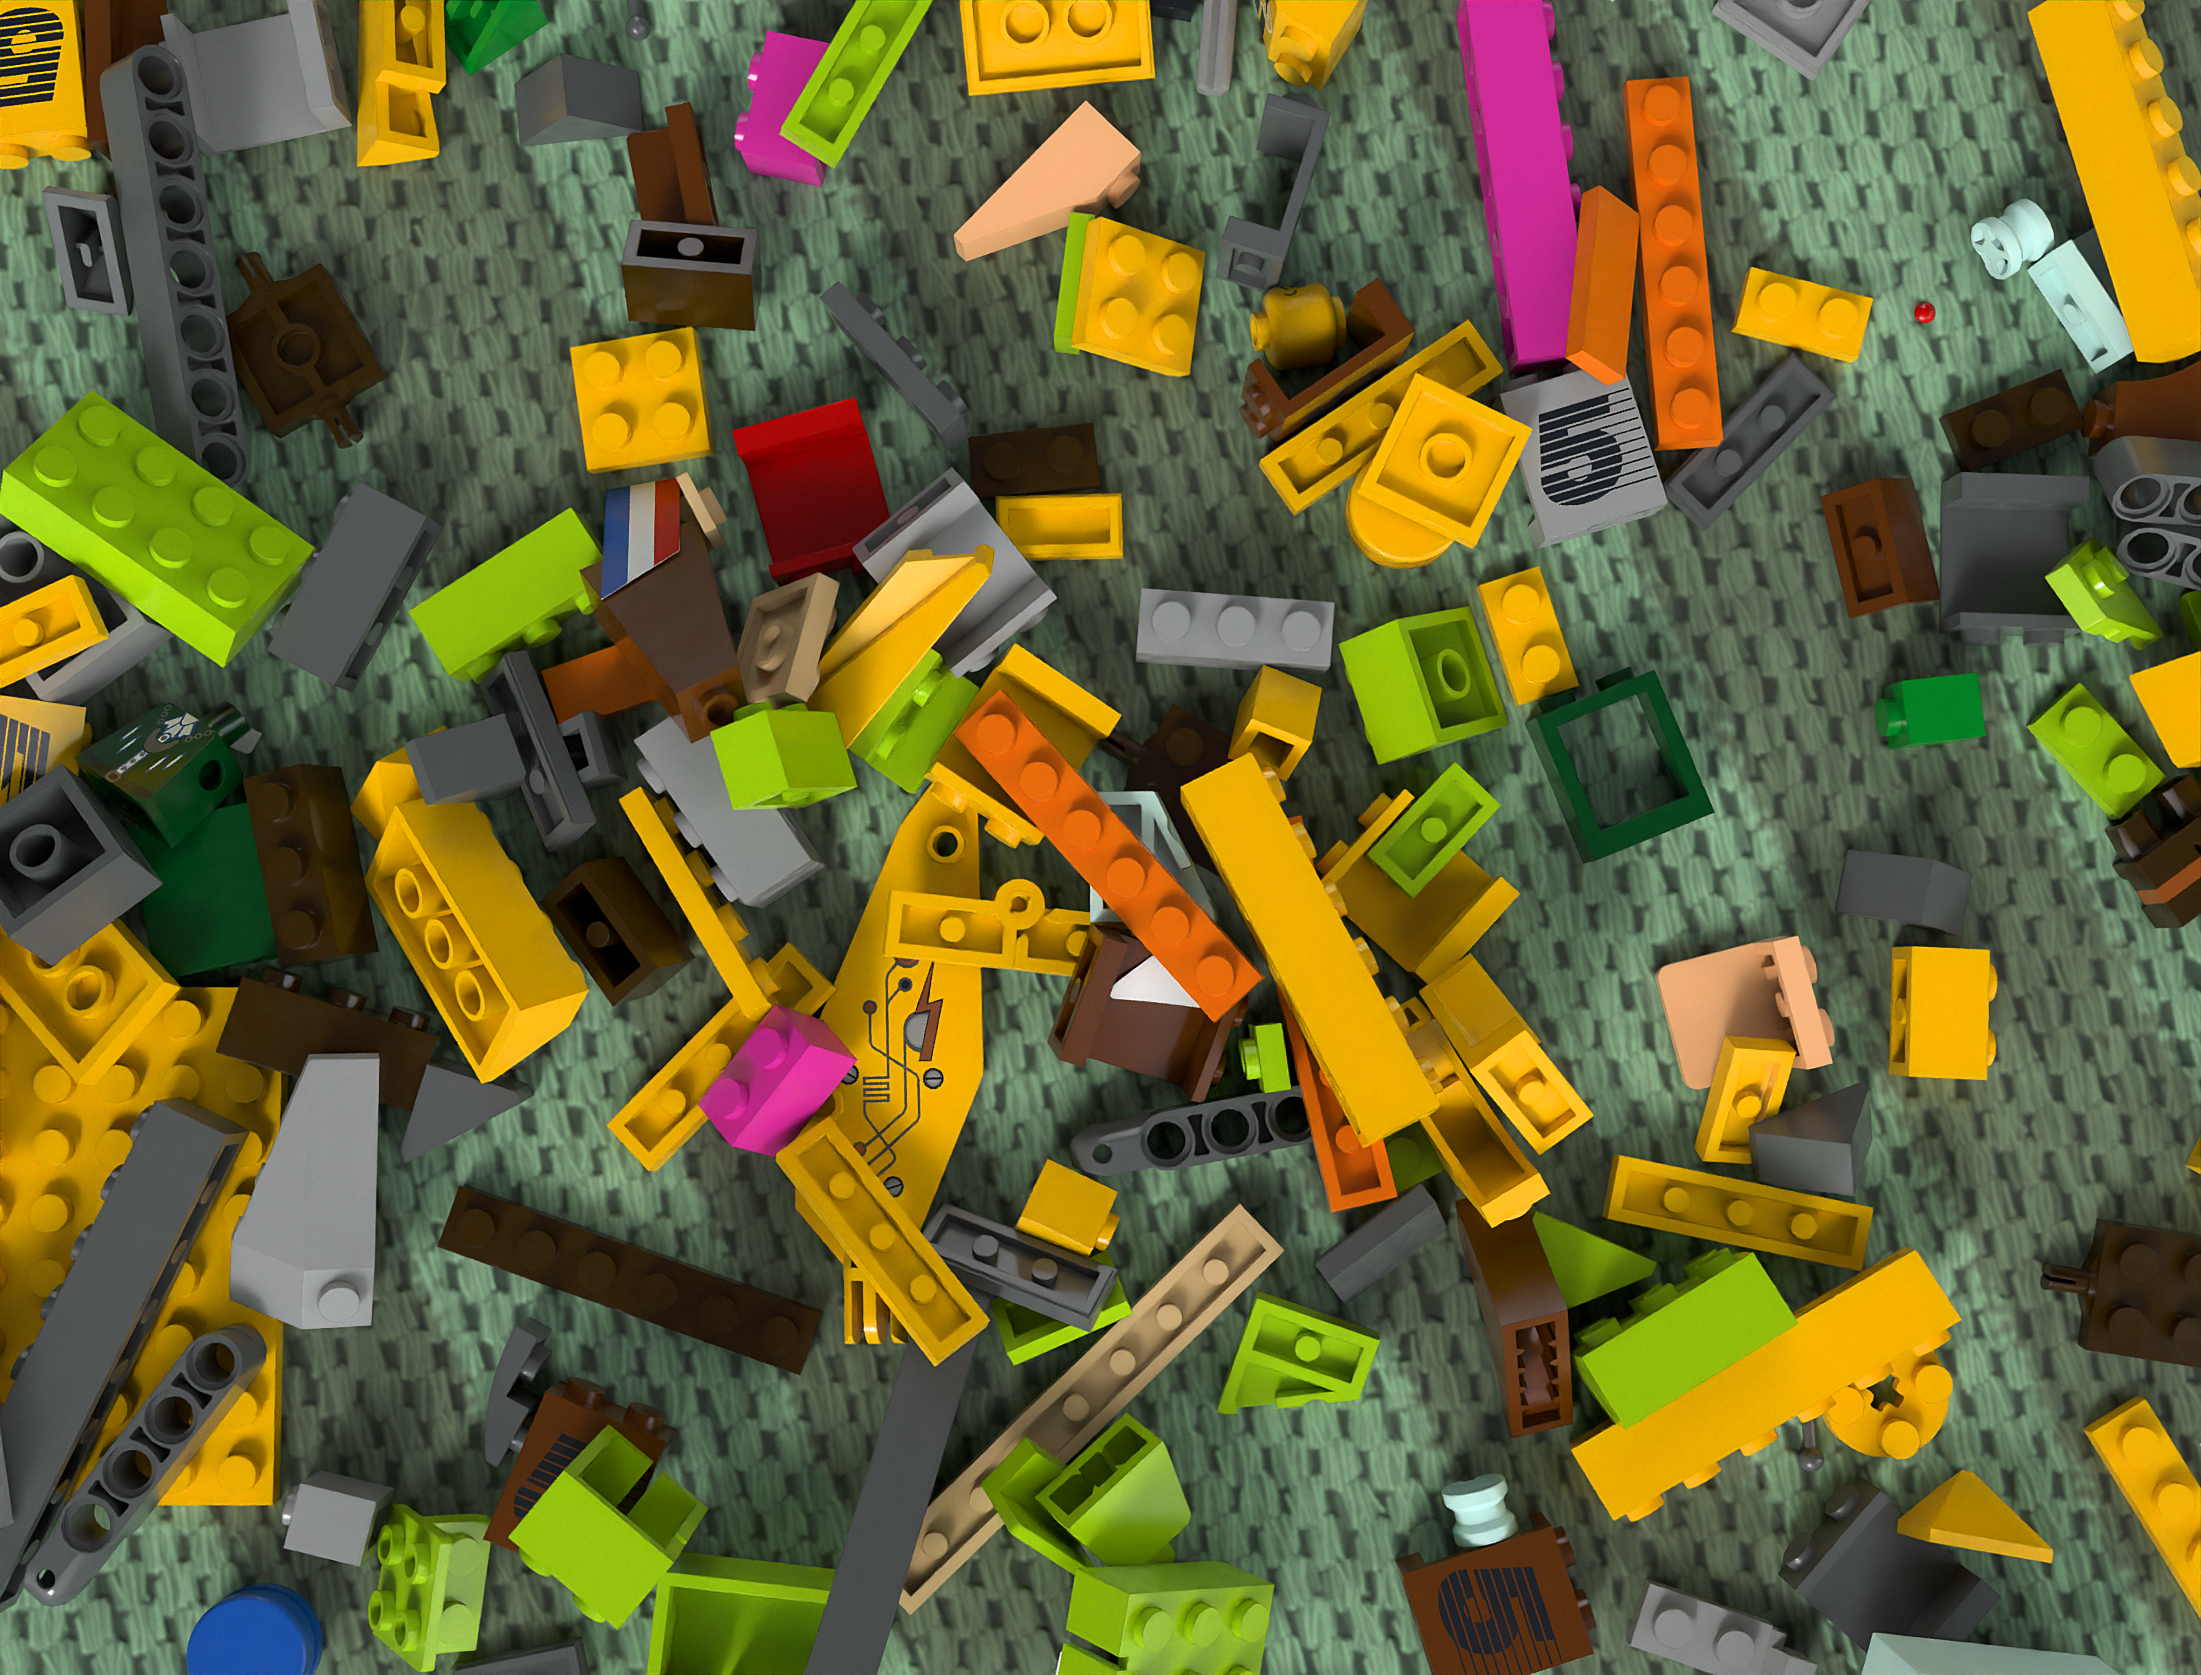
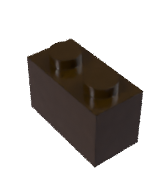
M630 220L621 262L629 321L748 331L756 330L762 292L759 230Z
M623 856L582 863L539 902L612 1006L652 995L696 958Z

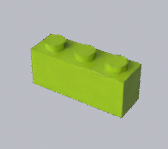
M570 507L408 612L448 675L464 683L473 679L476 684H479L506 653L514 652L525 644L529 649L541 647L561 633L562 628L559 623L578 610L583 615L593 613L579 570L603 560V547L585 519Z

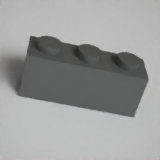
M360 481L354 492L346 494L338 503L332 518L334 528L323 548L316 549L304 565L301 576L304 583L292 604L285 605L275 617L271 627L273 639L267 648V651L333 686L350 692H354L443 529L442 526L427 516Z

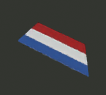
M676 478L606 490L601 600L680 551V485Z

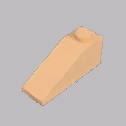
M1085 101L953 235L957 254L967 262L1067 227L1070 212L1097 216L1109 203L1115 209L1119 208L1133 195L1141 180L1137 175L1140 172L1141 152L1094 107Z

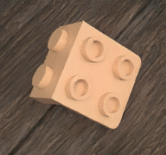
M1798 935L1771 937L1666 964L1657 970L1655 980L1682 1080L1687 1087L1697 1090L1711 1087L1725 1035L1786 1040L1796 1051L1792 1068L1808 1070L1833 1063L1829 1047L1833 1046L1835 1042L1834 1030L1826 1011L1823 1008L1818 1009L1812 984L1817 981L1816 964L1808 947L1805 945L1801 946Z

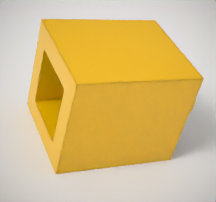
M1263 664L1239 704L1228 758L1235 760L1252 752L1260 769L1270 765L1279 779L1287 781L1312 743L1322 688Z
M1047 1159L1014 1229L1088 1258L1093 1248L1104 1252L1114 1234L1120 1216L1110 1212L1118 1192Z

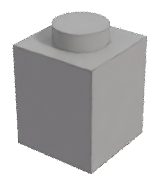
M323 1470L318 1471L301 1482L300 1485L294 1486L287 1498L282 1522L285 1525H289L283 1548L360 1567L378 1553L379 1533L381 1528L386 1525L395 1488Z

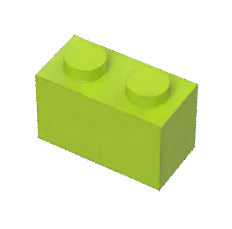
M760 702L734 711L733 723L710 732L733 810L804 808L858 787L835 712L808 711L805 703L793 704L775 710L773 709L772 702Z

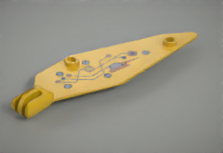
M933 782L899 826L834 982L837 990L828 998L819 1018L828 1025L857 1058V1061L797 1136V1138L830 1116L920 1232L984 1076L982 967L882 956L888 893L890 890L981 900L979 813L969 806L966 807L963 813H959L939 801L930 793L935 785ZM945 835H954L958 843L956 851L948 857L940 856L937 850L938 841ZM795 1187L796 1210L844 1265L845 1344H858L860 1342L863 1323L867 1343L883 1344L887 1337L889 1325L887 1304ZM862 1281H863V1301H862ZM890 1310L892 1341L894 1344H907L909 1340L908 1332Z

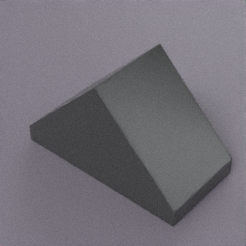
M560 53L514 84L521 147L629 136L630 134L644 132L638 71Z
M47 186L42 193L67 307L129 317L134 293L118 200L111 195Z
M586 711L557 725L585 792L628 780L611 719L595 711Z
M504 713L419 737L404 744L426 805L503 800L516 793L527 774Z
M1847 849L1845 851L1834 912L1961 937L1972 874L1935 859Z
M441 1057L426 1065L399 1152L404 1162L407 1163L534 1096L529 1084L502 1075L493 1081L481 1084L471 1065Z
M1859 1082L1748 1126L1753 1177L1760 1184L1854 1196L1872 1142L1869 1087L1863 1082Z

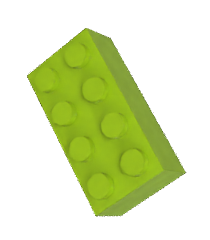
M93 390L88 392L3 470L0 489V514L223 668L302 583L303 567L311 558L315 549L314 546Z

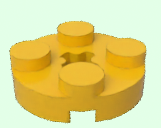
M1911 1349L1889 1362L1894 1370L1891 1375L1895 1378L1892 1388L1897 1392L1896 1399L1892 1404L1883 1401L1878 1408H1873L1870 1404L1873 1401L1874 1394L1866 1388L1859 1390L1855 1383L1831 1395L1836 1405L1822 1415L1827 1427L1839 1440L1863 1454L1873 1457H1892L1895 1459H1907L1913 1456L1941 1428L1948 1411L1949 1397L1953 1390V1380L1950 1373L1942 1367L1934 1350L1924 1355L1916 1356Z

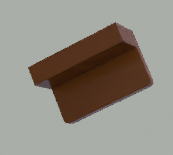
M690 102L667 106L665 111L668 127L634 133L627 137L641 220L719 226L699 120Z
M1876 478L1820 496L1849 618L1863 617L1907 604L1928 603L1940 599L1939 587L1917 495L1911 478Z

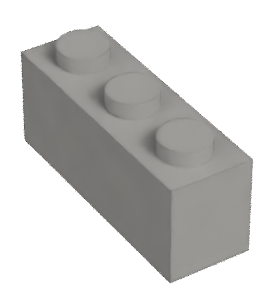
M1141 588L1136 662L1260 671L1264 664L1284 673L1324 676L1331 663L1335 602Z

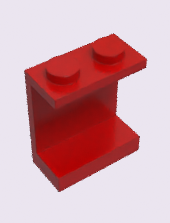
M856 398L845 399L732 430L738 456L747 467L773 563L768 565L771 578L777 585L782 587L818 572L827 576L826 574L851 568L854 576L870 574L861 564L852 548L889 519L890 514L862 412Z

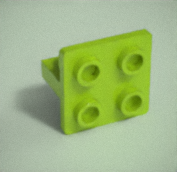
M930 648L847 750L908 793L915 794L927 779L923 776L980 687L964 676L957 679L945 664L942 656Z
M393 1504L390 1506L388 1523L381 1528L378 1537L377 1550L382 1565L378 1590L372 1593L369 1600L368 1620L373 1634L418 1672L433 1671L436 1654L476 1650L491 1542L483 1539L492 1519L487 1515L421 1516L404 1504Z

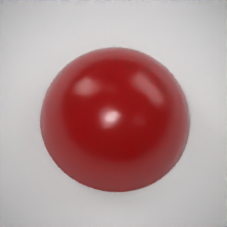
M1922 302L1915 307L1914 315L1919 322L1929 323L1935 318L1936 310L1932 304Z

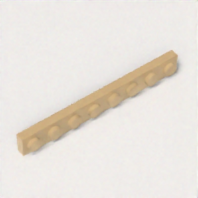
M1239 1201L1131 1305L1132 1315L1112 1323L929 1501L899 1600V1604L909 1615L920 1607L1004 1525L981 1484L1025 1436L1066 1464L1285 1251Z

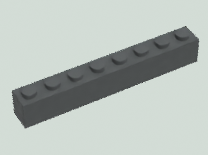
M183 1097L156 1100L153 1105L146 1107L138 1116L130 1134V1139L134 1141V1144L124 1164L117 1166L105 1181L100 1194L101 1200L105 1202L94 1224L88 1225L81 1232L72 1247L70 1257L75 1262L65 1282L58 1285L51 1292L42 1307L40 1317L45 1322L35 1342L28 1345L22 1351L12 1367L10 1378L15 1382L5 1402L0 1404V1429L13 1515V1524L0 1528V1613L16 1604L24 1588L27 1565L49 1538L251 1131Z

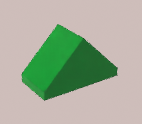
M449 0L444 8L445 42L469 76L475 74L549 23L537 0Z

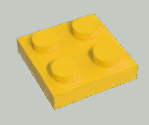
M1104 217L1088 221L1071 347L1168 376L1182 377L1189 375L1206 252Z
M693 327L570 347L587 471L597 474L716 455L699 335Z
M1415 373L1357 494L1473 549L1480 539L1533 428L1425 376Z

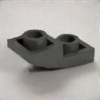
M531 1317L515 1325L501 1355L489 1394L485 1423L486 1462L495 1467H499L514 1452L520 1453L534 1420V1415L543 1398L521 1386L523 1382L531 1386L536 1382L552 1354V1350L543 1346L552 1328Z

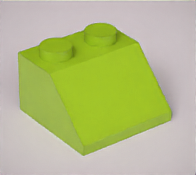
M1470 606L1396 619L1338 644L1345 663L1347 680L1353 687L1365 724V735L1373 748L1378 765L1415 756L1509 725Z

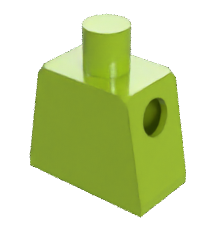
M1127 1412L1034 1497L1043 1509L1106 1566L1173 1563L1175 1560V1549L1170 1541L1188 1525L1191 1517V1512L1163 1441Z

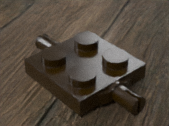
M258 252L244 254L248 262L240 256L234 265L240 271L252 294L247 297L238 310L226 316L233 365L270 432L281 439L311 421L324 419L340 449L353 446L350 439L359 443L364 436L356 426L346 405L350 404L356 395L388 378L389 375L329 270L319 263L292 279L274 282Z
M1172 704L1158 731L1148 738L1143 745L1113 728L1108 738L1124 746L1125 750L1119 749L1104 739H1101L1097 749L1129 766L1126 787L1123 792H1157L1192 862L1220 877L1181 803V786L1233 761L1228 758L1232 737L1175 704Z
M2097 1218L2092 1248L2084 1260L2081 1269L2055 1265L2049 1262L2043 1264L2042 1272L2050 1276H2041L2040 1286L2043 1290L2050 1289L2078 1294L2082 1312L2078 1345L2083 1349L2201 1368V1234Z

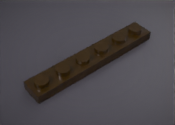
M466 1184L460 1185L437 1246L797 1375H801L824 1313V1311Z

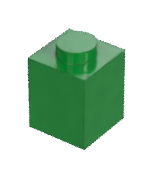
M1978 672L1899 681L1882 687V698L1878 699L1875 704V724L1879 734L1882 737H1888L1889 750L1966 742L1986 736Z

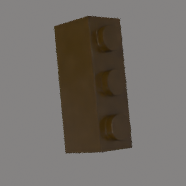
M296 764L243 778L281 969L320 966L379 952L342 767Z
M264 966L262 974L251 971L242 977L216 1053L296 1077L300 1076L309 1054L379 1053V1102L409 1111L413 1110L426 1065L430 1063L441 1032L428 1027L431 1020L429 1015L401 1006H393L391 1014L365 1007L368 999L367 996L341 987L329 986L327 994L300 987L303 980L302 976L277 967Z

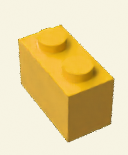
M1918 946L1892 947L1889 1074L1909 1077L1987 1080V1066L1993 1063L1996 1052L1995 1035L1992 1029L1988 1028L1989 1002L1994 999L1997 990V973L1994 965L1990 963V950Z

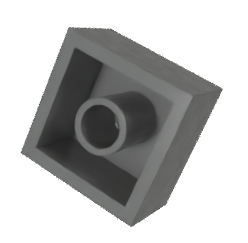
M62 763L0 807V925L9 938L51 966L55 965L163 884L104 798Z

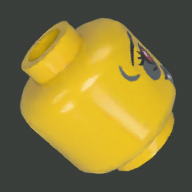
M1316 282L1270 289L1263 297L1261 311L1251 313L1250 334L1254 350H1265L1268 361L1277 370L1320 366L1329 363L1334 357L1336 348L1344 346L1346 341V318L1341 298L1339 296L1331 297L1328 289L1321 283Z

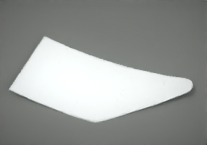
M1154 955L1116 982L1110 994V997L1113 999L1149 1001L1200 1008Z

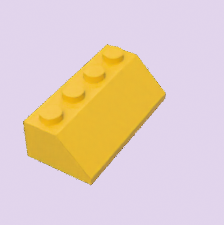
M424 798L396 804L365 876L366 888L481 1084L493 1081L568 1028L589 992V988L586 985L580 966L570 959L555 935L549 916L539 909L523 883L519 867L515 862L509 860L493 834L488 817L478 810L474 802L426 805Z

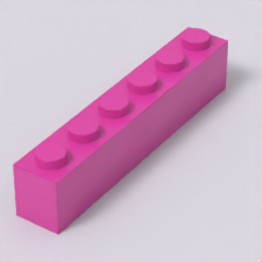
M1459 0L1455 15L1508 374L1565 367L1572 363L1565 358L1578 237L1576 222H1579L1582 198L1578 184H1570L1567 161L1572 159L1573 138L1569 123H1561L1558 101L1562 100L1564 79L1560 62L1551 61L1548 40L1553 39L1555 29L1553 7L1550 1Z

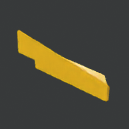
M359 0L357 166L387 165L435 158L440 153L439 139L429 92L438 94L446 84L444 0Z
M977 545L974 553L933 556L932 549L908 550L822 649L817 664L820 667V679L816 689L805 704L808 711L835 712L846 750L992 573L995 550L989 545Z

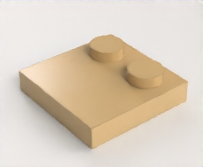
M818 572L752 599L736 654L749 705L760 702H772L773 709L777 710L785 706L807 702L820 679V667L817 664L824 639L830 634L836 621L837 610L834 604L840 586L839 582Z

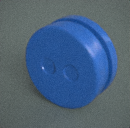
M254 1583L241 1587L212 1606L195 1625L187 1647L186 1661L188 1674L314 1675L320 1663L323 1650V1634L318 1616L304 1597L286 1586L275 1583Z

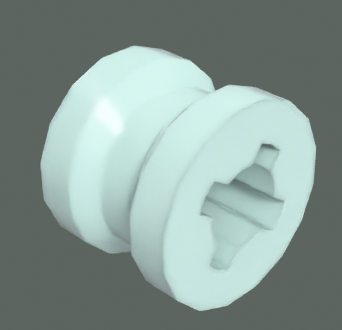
M2019 199L2010 204L2000 218L1987 217L1972 227L1971 231L1973 247L1981 255L1990 275L1996 279H2006L2020 270L2021 263L2026 260L2039 261L2053 251L2055 243L2054 233L2045 213L2036 203L2028 199Z
M1493 1473L1477 1476L1474 1480L1451 1483L1441 1491L1446 1507L1453 1510L1456 1523L1452 1528L1455 1543L1458 1546H1484L1509 1538L1518 1531L1516 1517L1511 1511L1506 1509L1504 1496L1508 1488L1503 1475Z

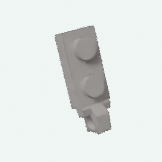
M1645 1578L1626 1637L1627 1643L1632 1647L1713 1675H1815L1818 1666L1816 1662L1810 1661L1803 1653L1784 1647L1787 1633L1782 1629L1774 1627L1768 1620Z

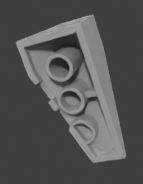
M379 1053L308 1055L281 1118L278 1135L266 1163H262L255 1179V1188L243 1216H239L231 1235L229 1291L231 1301L299 1329L371 1326L375 1268Z

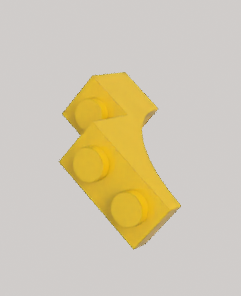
M1414 996L1400 1005L1411 1028V1031L1403 1036L1416 1059L1423 1055L1429 1059L1443 1087V1091L1436 1094L1441 1106L1434 1113L1418 1120L1447 1174L1492 1228L1505 1220L1518 1218L1525 1214L1533 1203L1547 1196L1550 1192L1540 1173L1513 1141L1478 1090L1434 1015Z

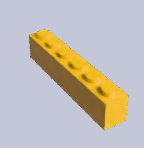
M2046 0L2027 12L2137 362L2172 364L2201 351V199L2198 193L2201 189V175L2193 160L2186 156L2179 134L2183 127L2182 116L2176 104L2167 97L2160 76V72H2162L2164 67L2163 58L2158 47L2148 38L2141 18V14L2145 10L2144 0Z
M1249 752L1181 786V803L1364 1149L1434 1113L1441 1106L1436 1094L1442 1092L1443 1087L1429 1059L1425 1055L1416 1059L1403 1036L1410 1032L1411 1028L1400 1004L1394 996L1384 999L1372 976L1379 973V968L1369 946L1362 937L1352 940L1344 926L1341 917L1347 915L1348 911L1339 890L1331 879L1321 883L1310 860L1317 857V854L1306 829L1301 822L1290 825L1279 803L1286 800V795L1276 773L1270 765L1260 769L1252 752Z
M1903 1247L1796 1309L1792 1313L1799 1324L1627 1430L1606 1420L1569 1442L1573 1455L1613 1521L1626 1514L1630 1522H1634L1651 1514L1664 1504V1500L1660 1495L1682 1481L1687 1489L1701 1485L1721 1471L1717 1461L1738 1449L1741 1450L1744 1456L1760 1451L1779 1437L1774 1430L1779 1425L1795 1416L1799 1418L1801 1423L1813 1420L1836 1405L1831 1396L1852 1383H1855L1859 1390L1870 1387L1889 1376L1894 1371L1889 1362L1912 1349L1916 1356H1921L1949 1341L1952 1336L1947 1328L1962 1319L1917 1250Z

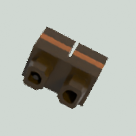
M2192 774L2172 778L2152 795L2171 819V822L2160 830L2156 828L2143 809L2132 810L2126 813L2122 818L2115 820L2104 829L2115 851L2121 857L2112 865L2119 877L2130 882L2145 904L2141 909L2155 928L2184 927L2201 914V783Z

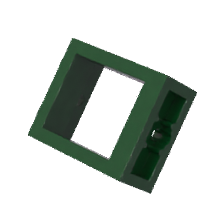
M1630 666L1595 681L1599 690L1598 693L1576 701L1572 690L1537 704L1540 716L1525 723L1583 864L1597 861L1715 813L1655 670L1635 677ZM1637 695L1679 798L1599 829L1557 727Z

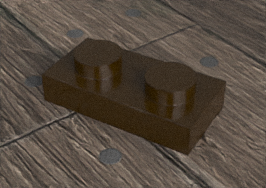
M2062 369L1948 413L1939 419L1961 472H1976L2085 427V422Z
M1093 422L973 435L968 439L974 493L980 501L996 500L995 496H1031L1100 488Z

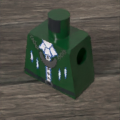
M224 701L200 720L174 704L166 703L159 705L105 737L74 758L97 793L104 798L110 807L172 849L242 782L243 773L228 747L251 731V728L240 711L227 701Z

